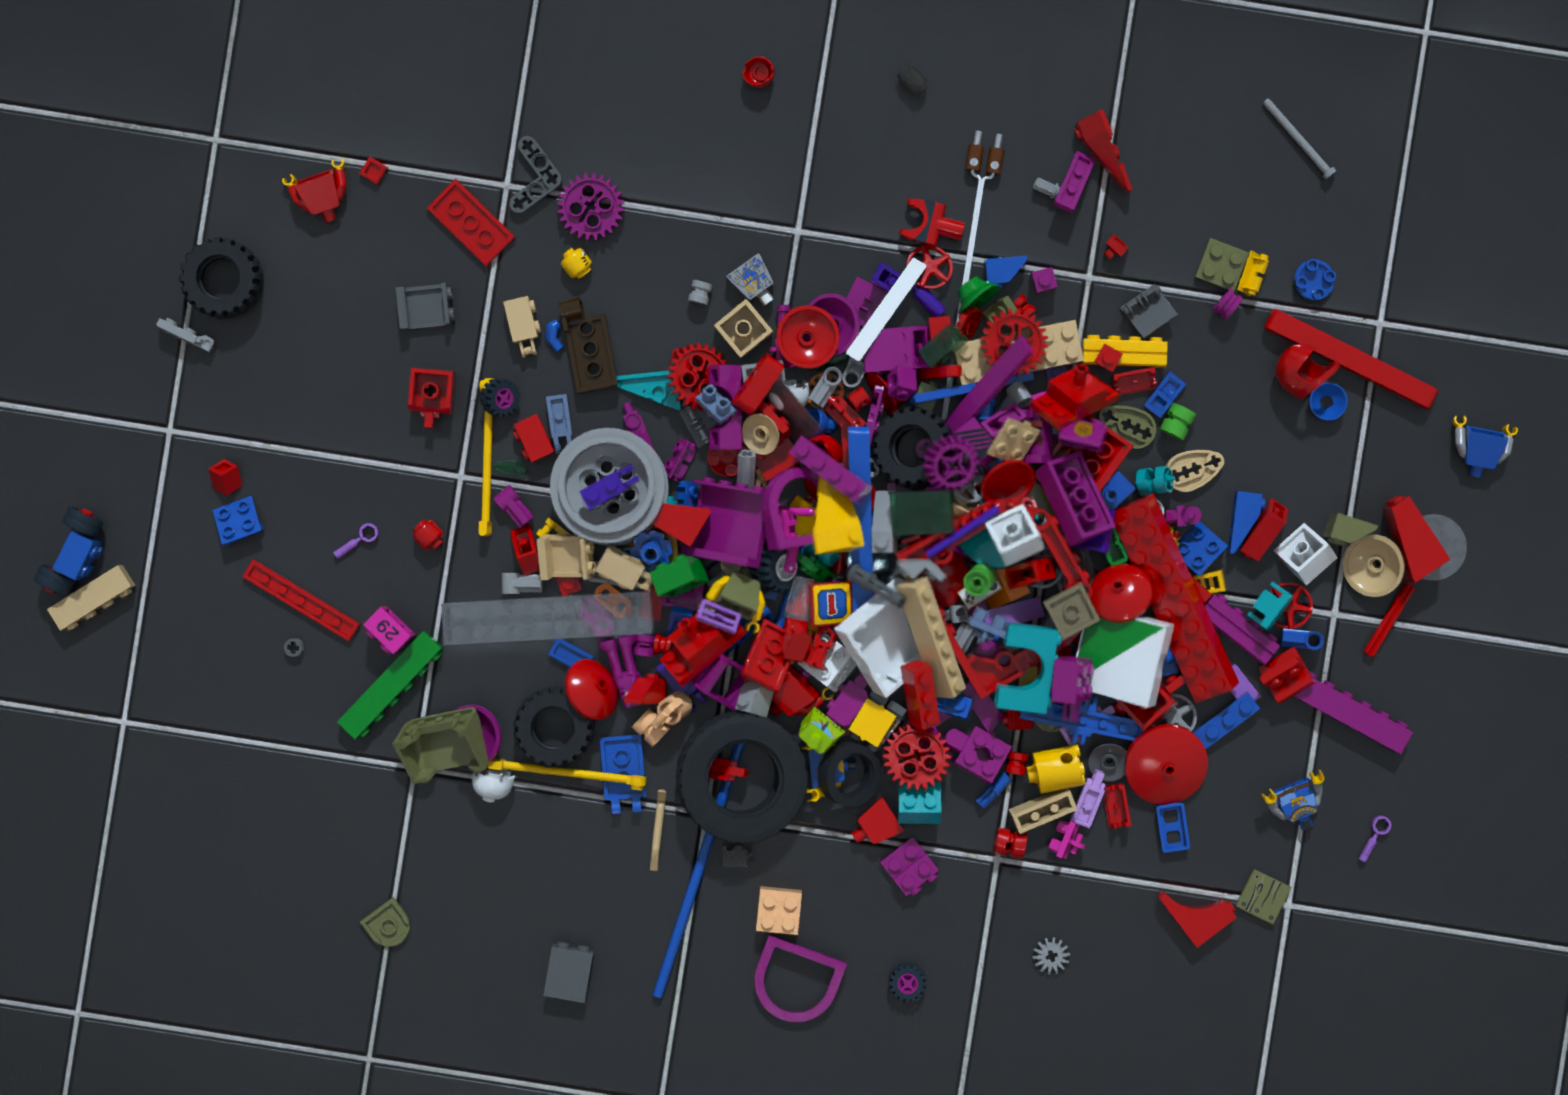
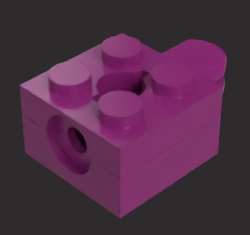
M1065 656L1054 659L1051 701L1064 703L1062 717L1064 721L1069 722L1071 720L1077 723L1080 719L1081 702L1088 701L1092 696L1093 687L1090 685L1091 677L1094 674L1092 658Z
M977 726L973 727L968 735L958 729H952L944 737V740L947 741L945 745L958 753L952 764L987 785L993 782L1012 746Z

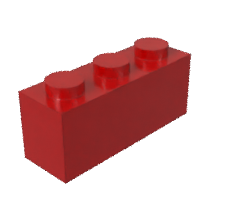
M920 660L901 665L910 724L921 730L939 725L940 718L931 665Z

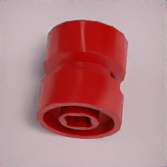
M998 827L994 843V854L1006 856L1009 853L1011 857L1023 859L1027 844V832L1020 834L1016 830L1014 833H1011L1010 829Z

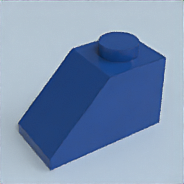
M1027 255L985 259L986 281L998 284L1000 289L1004 288V284H1008L1028 260Z

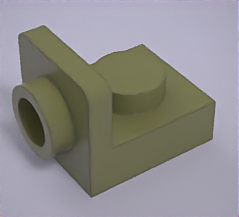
M1005 296L994 301L982 311V314L987 321L994 323L993 315L1000 318V311L1007 315L1009 308L1015 314L1017 308L1009 296Z

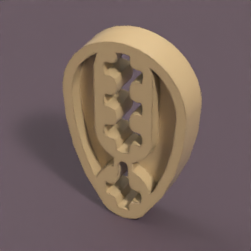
M1192 450L1174 455L1166 464V466L1170 467L1171 471L1181 472L1183 466L1185 469H1189L1192 467V463L1195 466L1199 465L1200 469L1197 470L1198 474L1196 475L1194 472L1188 473V478H1185L1184 475L1179 476L1177 482L1173 481V489L1179 492H1190L1202 487L1214 478L1223 467V456L1220 453L1209 450ZM1211 456L1219 458L1220 461L1217 463V467L1214 465L1204 466V464L1212 460Z

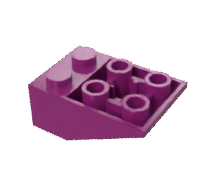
M929 326L882 329L863 356L864 373L892 371L897 365L915 370L932 368Z

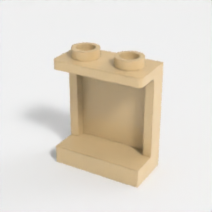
M545 534L537 539L540 580H549L552 577H583V580H589L595 575L596 563L593 561V541L586 540L578 535Z

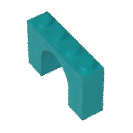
M1006 622L1005 631L1007 633L1005 638H1003V643L1006 646L1028 648L1037 652L1041 659V671L1038 677L1026 686L997 684L994 705L996 708L1046 714L1047 708L1050 709L1052 703V696H1049L1050 688L1053 686L1054 659L1058 658V655H1055L1056 647L1060 646L1061 635L1056 628Z

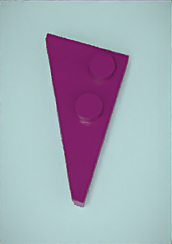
M880 386L875 387L866 426H869L870 445L873 433H878L876 430L880 422L876 421L877 415H882L884 403H881L884 387Z

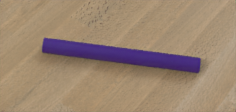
M995 505L925 553L931 559L999 514L1000 510Z

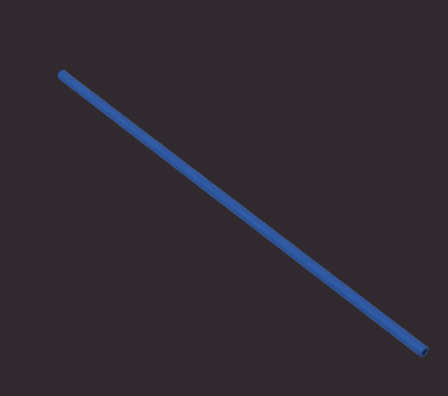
M804 545L800 546L802 554L804 550ZM791 589V592L784 593L774 623L783 629L785 619L789 614L786 610L793 602L796 589ZM746 743L734 745L730 760L738 762V766ZM732 780L722 781L716 802L723 807L726 805L733 784ZM707 832L705 833L652 994L658 998L663 997L715 839L714 836Z

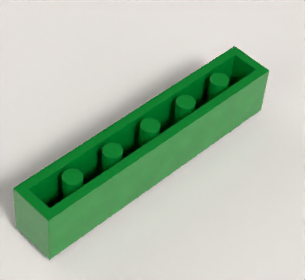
M426 630L423 631L337 723L354 739H357L359 736L364 738L371 730L369 726L374 721L378 723L385 716L383 711L388 706L392 708L400 700L397 696L402 691L406 693L414 685L412 680L416 676L420 678L428 670L426 666L430 661L435 663L441 657L442 653L440 651L444 647Z

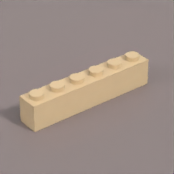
M908 577L896 588L899 594L906 597L903 608L921 660L932 667L936 697L955 698L966 686L928 577H916L914 580Z

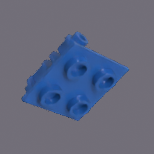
M252 495L213 510L222 546L230 545L231 542L239 539L243 540L245 537L249 538L250 535L256 533L260 534L264 530L262 523L259 522Z
M1201 522L1194 524L1178 541L1180 544L1178 548L1185 564L1199 577L1228 548L1227 544Z

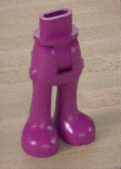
M636 633L617 637L626 671L623 672L618 657L616 638L597 642L600 650L605 651L608 656L613 681L620 694V700H623V702L636 679L641 676L636 669L632 653V645L636 642ZM624 703L625 708L641 705L633 703Z

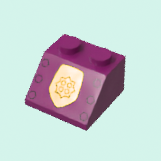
M1084 418L1061 429L1058 437L1061 445L1103 453L1108 427L1104 425L1103 421L1092 420V422L1083 421Z

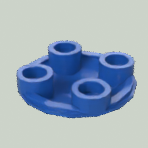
M1310 259L1302 263L1297 268L1294 276L1297 291L1309 300H1321L1327 297L1332 292L1336 279V273L1326 262L1318 259Z

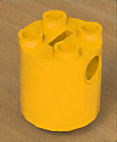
M1070 745L1032 753L1033 765L1026 767L1029 783H1036L1040 794L1085 785V770L1083 762L1080 763L1079 746Z

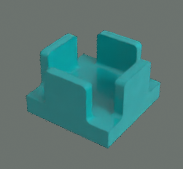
M1273 581L1270 585L1282 593L1281 597L1277 598L1269 591L1264 590L1253 605L1265 615V618L1261 620L1250 611L1247 614L1267 630L1272 628L1294 598Z

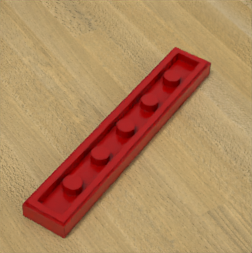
M254 559L242 576L348 642L351 641L360 626V623Z

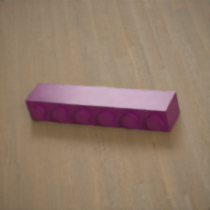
M1311 672L1310 674L1315 684L1293 696L1399 754H1402L1413 733L1408 730L1409 725L1399 720L1397 723L1390 720L1391 716L1381 710L1378 713L1371 710L1372 705L1363 700L1358 703L1353 700L1354 695L1344 690L1342 693L1334 690L1335 685L1326 680L1324 683L1316 680L1318 676Z

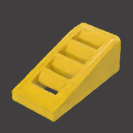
M1223 570L1203 573L1200 577L1193 575L1196 580L1200 579V583L1205 588V578H1208L1210 589L1207 590L1212 594L1226 591ZM1214 576H1217L1219 587L1216 588L1213 579Z

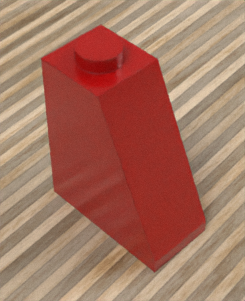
M1270 498L1264 511L1261 512L1242 542L1240 551H1242L1245 557L1251 560H1260L1286 524L1287 507Z
M662 503L657 516L651 524L691 547L712 511L708 508Z

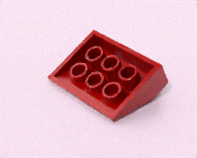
M1088 415L1084 417L1083 421L1092 422V420L1097 419ZM1108 428L1103 453L1061 445L1059 441L1052 451V460L1080 451L1099 492H1101L1134 445ZM1035 474V481L1041 485L1037 474Z

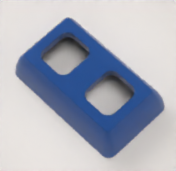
M1175 803L1157 806L1162 851L1167 853L1188 850L1190 842L1184 804ZM1169 810H1176L1177 821L1165 823L1163 813ZM1179 831L1180 842L1169 844L1167 842V832Z

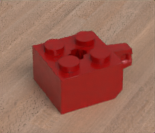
M411 368L408 410L418 411L421 417H425L424 428H434L435 418H439L440 413L452 414L455 372ZM435 386L436 393L429 397L430 394L427 393V390Z

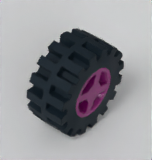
M495 378L489 380L490 383H485V389H481L483 395H480V399H483L480 403L481 406H485L483 408L485 411L494 416L507 417L508 414L514 413L513 409L517 410L516 404L520 403V400H518L520 393L517 392L519 389L517 386H514L513 382Z
M903 963L892 970L889 976V988L893 996L900 1001H916L925 992L926 978L918 966L911 963Z

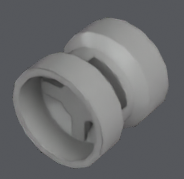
M693 280L691 286L694 290L689 294L688 301L708 305L709 298L707 293L711 292L713 285Z

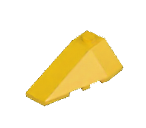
M819 476L817 488L818 504L814 513L816 521L812 530L815 554L852 552L863 547L864 541L861 525L851 499Z

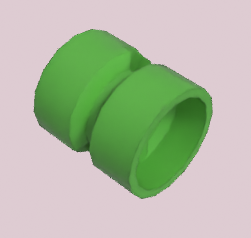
M1172 403L1168 411L1169 418L1164 419L1160 430L1176 439L1184 441L1189 431L1187 426L1192 425L1197 414L1179 404Z
M986 563L976 564L964 578L966 591L973 596L985 595L996 582L997 574L995 569Z

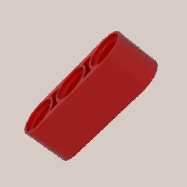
M766 353L737 392L732 404L748 415H751L783 371L784 365Z

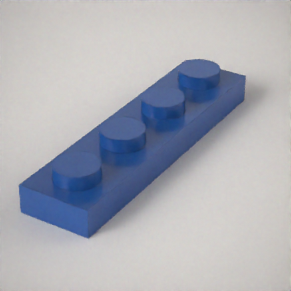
M1247 691L1194 730L1193 733L1196 734L1205 749H1207L1257 712L1260 707Z

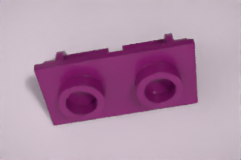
M682 437L675 444L671 459L667 460L664 465L669 478L676 482L679 479L682 480L688 468L682 462L683 460L691 462L697 451V445Z

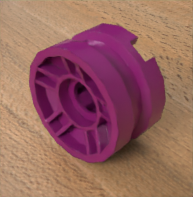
M1231 288L1227 290V293H1224L1212 309L1216 314H1221V318L1225 321L1243 300V297L1235 295L1234 290Z

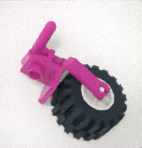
M778 503V511L785 538L798 536L795 531V525H797L796 517L813 516L815 513L814 509L790 508ZM765 533L759 568L751 567L749 569L750 574L753 575L751 578L759 581L762 590L777 593L791 592V589H796L797 584L801 583V576H804V572L799 569L802 564L797 561L798 551L801 552L802 550L799 546L780 550H768Z

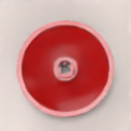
M1161 724L1142 732L1129 746L1124 761L1125 776L1133 791L1145 801L1159 805L1178 803L1190 797L1203 783L1208 769L1207 752L1200 739L1191 730L1175 724Z

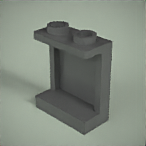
M446 282L407 288L395 287L399 327L402 331L452 326L451 320H455L454 308H450L449 300L453 299L452 288L448 287Z
M558 941L551 948L543 996L585 1003L594 951L590 950L589 946L578 945V948L570 947V944L567 942Z

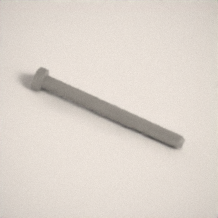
M1266 99L1263 102L1268 111L1324 173L1322 177L1325 180L1337 171L1334 167L1330 168L1270 99Z

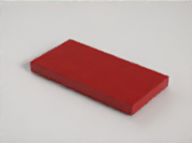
M454 179L427 207L486 267L516 238L457 179Z

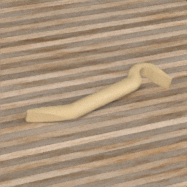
M664 789L658 790L650 862L651 871H658L666 802V791Z

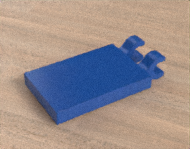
M641 735L599 738L602 772L645 776ZM603 781L605 800H611L612 814H621L620 799L632 798L633 813L642 812L641 797H647L646 785L643 786V790L631 789V785L626 783Z

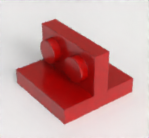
M1295 647L1270 660L1266 665L1259 667L1262 674L1259 677L1261 682L1271 690L1278 704L1285 702L1315 684L1313 677Z

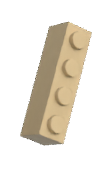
M117 565L47 610L60 631L67 629L69 632L78 627V622L85 618L87 621L96 616L97 613L95 611L98 609H107L112 606L114 599L119 596L122 599L131 594V589L136 585L124 566Z

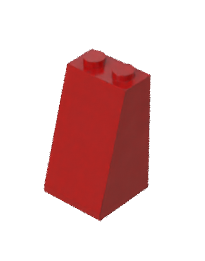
M1394 496L1386 502L1388 505L1383 510L1392 540L1399 547L1404 557V579L1406 582L1416 583L1451 560L1410 496Z

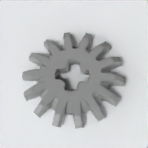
M1052 937V942H1048V939L1044 938L1045 944L1043 945L1039 941L1037 944L1041 948H1034L1033 950L1038 953L1037 956H1033V959L1039 960V962L1035 963V966L1042 965L1041 972L1047 968L1048 975L1051 974V969H1054L1055 974H1058V967L1065 970L1062 963L1069 964L1065 957L1070 956V953H1064L1068 946L1061 947L1063 942L1061 939L1058 943H1055V937ZM1050 950L1053 953H1057L1054 962H1051L1050 959L1046 960L1045 956L1048 955Z

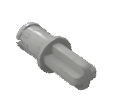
M1037 178L1033 185V189L1050 196V199L1056 198L1060 187L1058 183L1052 184L1041 178Z

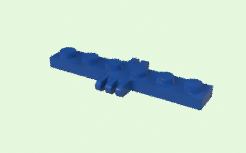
M1093 697L1091 704H1089V700L1081 703L1080 719L1077 723L1071 720L1069 722L1064 721L1062 718L1063 705L1051 703V708H1047L1046 714L1020 711L1019 714L1021 719L1069 728V734L1072 735L1071 743L1076 744L1077 738L1080 736L1079 745L1084 746L1086 738H1090L1091 733L1134 741L1138 735L1144 732L1133 719L1095 712L1098 697Z

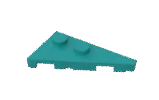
M660 371L617 376L619 386L616 387L678 411L682 410L681 400L676 401L677 393L670 394L674 388L667 387L671 380L666 379V376L671 374V372Z

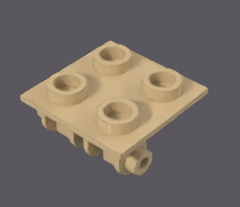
M1008 418L987 454L1005 461L1023 460L1040 430L1031 427L1032 424L1026 420L1021 423Z

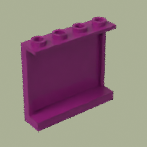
M703 477L702 481L694 480V483L701 484L697 507L708 508L712 512L691 547L682 545L680 553L759 568L766 533L762 515V500L765 488L753 486L752 489H748V485L736 483V486H731L732 482L719 480L718 484L715 483V479Z

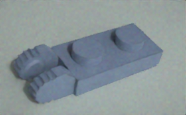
M567 394L546 397L551 437L554 440L556 454L561 453L559 437L566 436L567 445L572 441L573 433Z

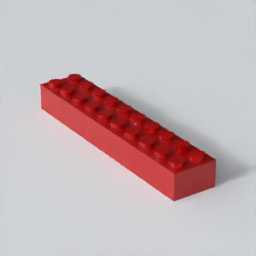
M1154 493L1113 510L1115 511L1114 524L1132 565L1144 571L1151 582L1153 594L1150 604L1157 620L1174 624L1169 646L1195 703L1233 690L1239 684L1238 678Z

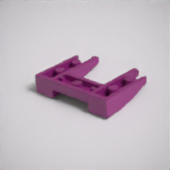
M969 680L964 683L966 688L958 695L974 700L972 709L986 731L995 737L996 733L993 730L999 720L1003 722V717L989 695L980 699ZM939 713L940 724L952 716ZM907 719L906 721L910 725L911 729H914L915 726L911 725L909 719ZM936 726L926 729V731L929 732L932 728H934L933 734H939V732L936 729ZM921 741L925 749L930 747L927 742ZM949 751L945 755H950L951 759L949 761L953 763L955 758L951 751Z

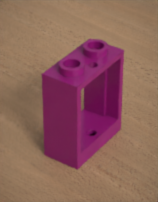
M721 654L697 674L691 684L706 695L736 711L739 693L745 683L740 673L724 697L711 690L728 664L739 670L740 673L743 668L739 663Z

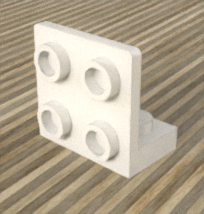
M824 633L821 636V642H828L831 637ZM837 641L833 651L828 650L824 662L826 670L811 668L806 662H798V665L835 693L856 667V663L847 649Z

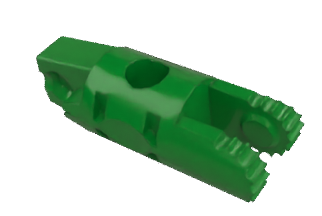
M798 551L797 561L802 564L799 569L809 575L815 582L827 583L824 581L827 576L832 579L838 577L836 573L822 564L812 554L806 557Z

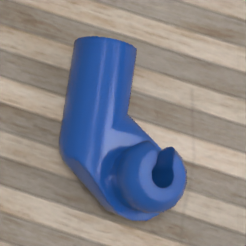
M553 320L546 325L545 339L553 350L558 352L564 347L557 338V332L561 325L558 321Z

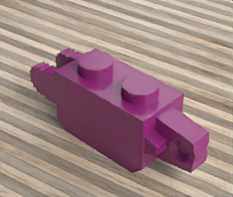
M862 673L857 676L854 682L851 680L848 683L843 682L837 691L840 695L836 701L831 699L825 708L828 711L827 717L839 727L850 726L868 698L867 691L864 690L868 683Z

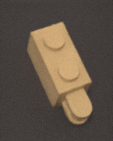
M525 296L504 301L513 343H519L523 358L529 354L537 355L534 339L539 338L538 333L541 332L539 320L535 321L533 313L537 312L534 300L530 301V298ZM530 340L531 346L524 347L523 342Z
M608 544L595 570L598 572V575L604 579H611L617 582V585L623 589L633 590L635 585L646 591H651L653 581L650 572L644 569L646 563ZM640 576L645 577V580H640Z

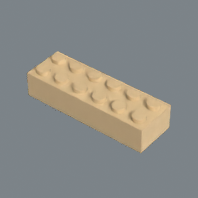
M1076 320L1039 327L1040 329L1046 328L1042 336H1048V339L1044 340L1043 343L1049 345V347L1042 349V351L1047 355L1045 357L1039 356L1042 363L1038 364L1035 362L1037 369L1032 370L1030 367L1028 368L1029 372H1036L1084 361ZM1028 329L1021 330L1022 337L1029 339L1030 331ZM1014 332V339L1010 340L1012 344L1015 342L1016 332ZM976 339L950 346L954 365H962V376L956 377L958 386L979 382L994 365V363L986 364L990 359L989 356L982 357L987 352L986 349H980L982 345H985L984 341ZM1000 346L998 348L999 356H1002L1007 351L1005 347Z

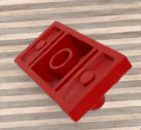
M1078 364L1075 368L1049 380L1046 394L1032 400L1030 408L1057 430H1061L1118 401L1119 393L1092 372H1088L1089 369L1086 365Z
M716 611V612H715V613H717V614H720V615H722V616H724V617H726V618H729V619H732V620L735 621V618H734V617H731V616L726 615V614H724V613H721V612H719V611ZM697 613L690 619L684 618L682 620L685 623L683 624L680 621L678 624L679 628L668 636L675 646L662 656L660 661L683 687L747 633L740 624H738L736 633L733 635L695 620ZM709 617L710 619H713V620H715V621H718V622H721V623H723V624H726V625H728V626L733 627V626L730 625V624H727V623H725V622H722V621H719V620L714 619V618H712V617Z

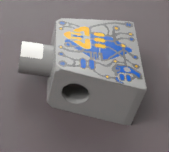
M759 253L726 276L728 281L750 302L758 297L763 306H766L774 300L768 291L774 283Z

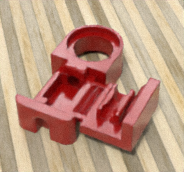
M822 627L816 632L813 644H810L803 661L811 668L823 671L827 669L824 666L828 650L833 651L837 639L836 634L831 628ZM824 633H831V638L828 642H821V636Z

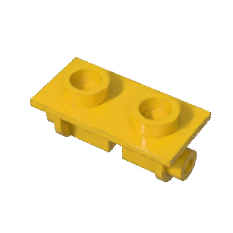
M1252 250L1250 251L1237 290L1248 296H1255L1256 293H1259L1263 278L1258 277V273L1265 274L1269 263L1268 255H1259Z

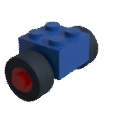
M69 506L62 522L74 529V531L70 532L53 568L41 564L34 576V581L43 586L45 591L52 594L56 592L67 596L75 580L89 578L94 569L92 564L95 558L98 559L103 551L101 547L103 542L94 538L98 536L103 521L94 516V513L85 508L81 510Z

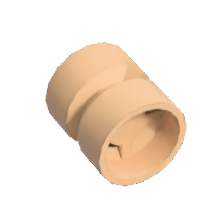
M649 708L632 728L639 735L644 734V740L653 747L671 727L664 723L661 727L655 729L651 723L658 715Z

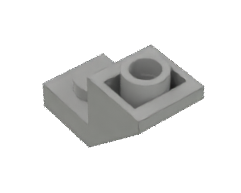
M929 558L899 559L897 561V564L900 566L897 570L905 578L910 576L914 580L925 567L927 568L925 573L933 581L937 578L941 582L946 577Z

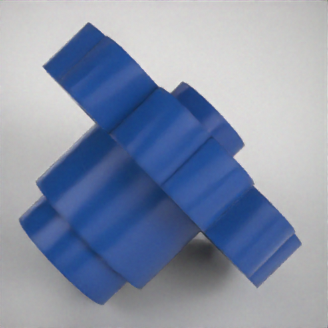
M651 529L649 533L642 531L633 538L634 545L630 547V553L635 558L646 563L645 570L651 572L657 565L669 563L668 556L672 554L673 549L671 540L664 539L662 531H657L656 529ZM647 549H654L655 551L650 553Z

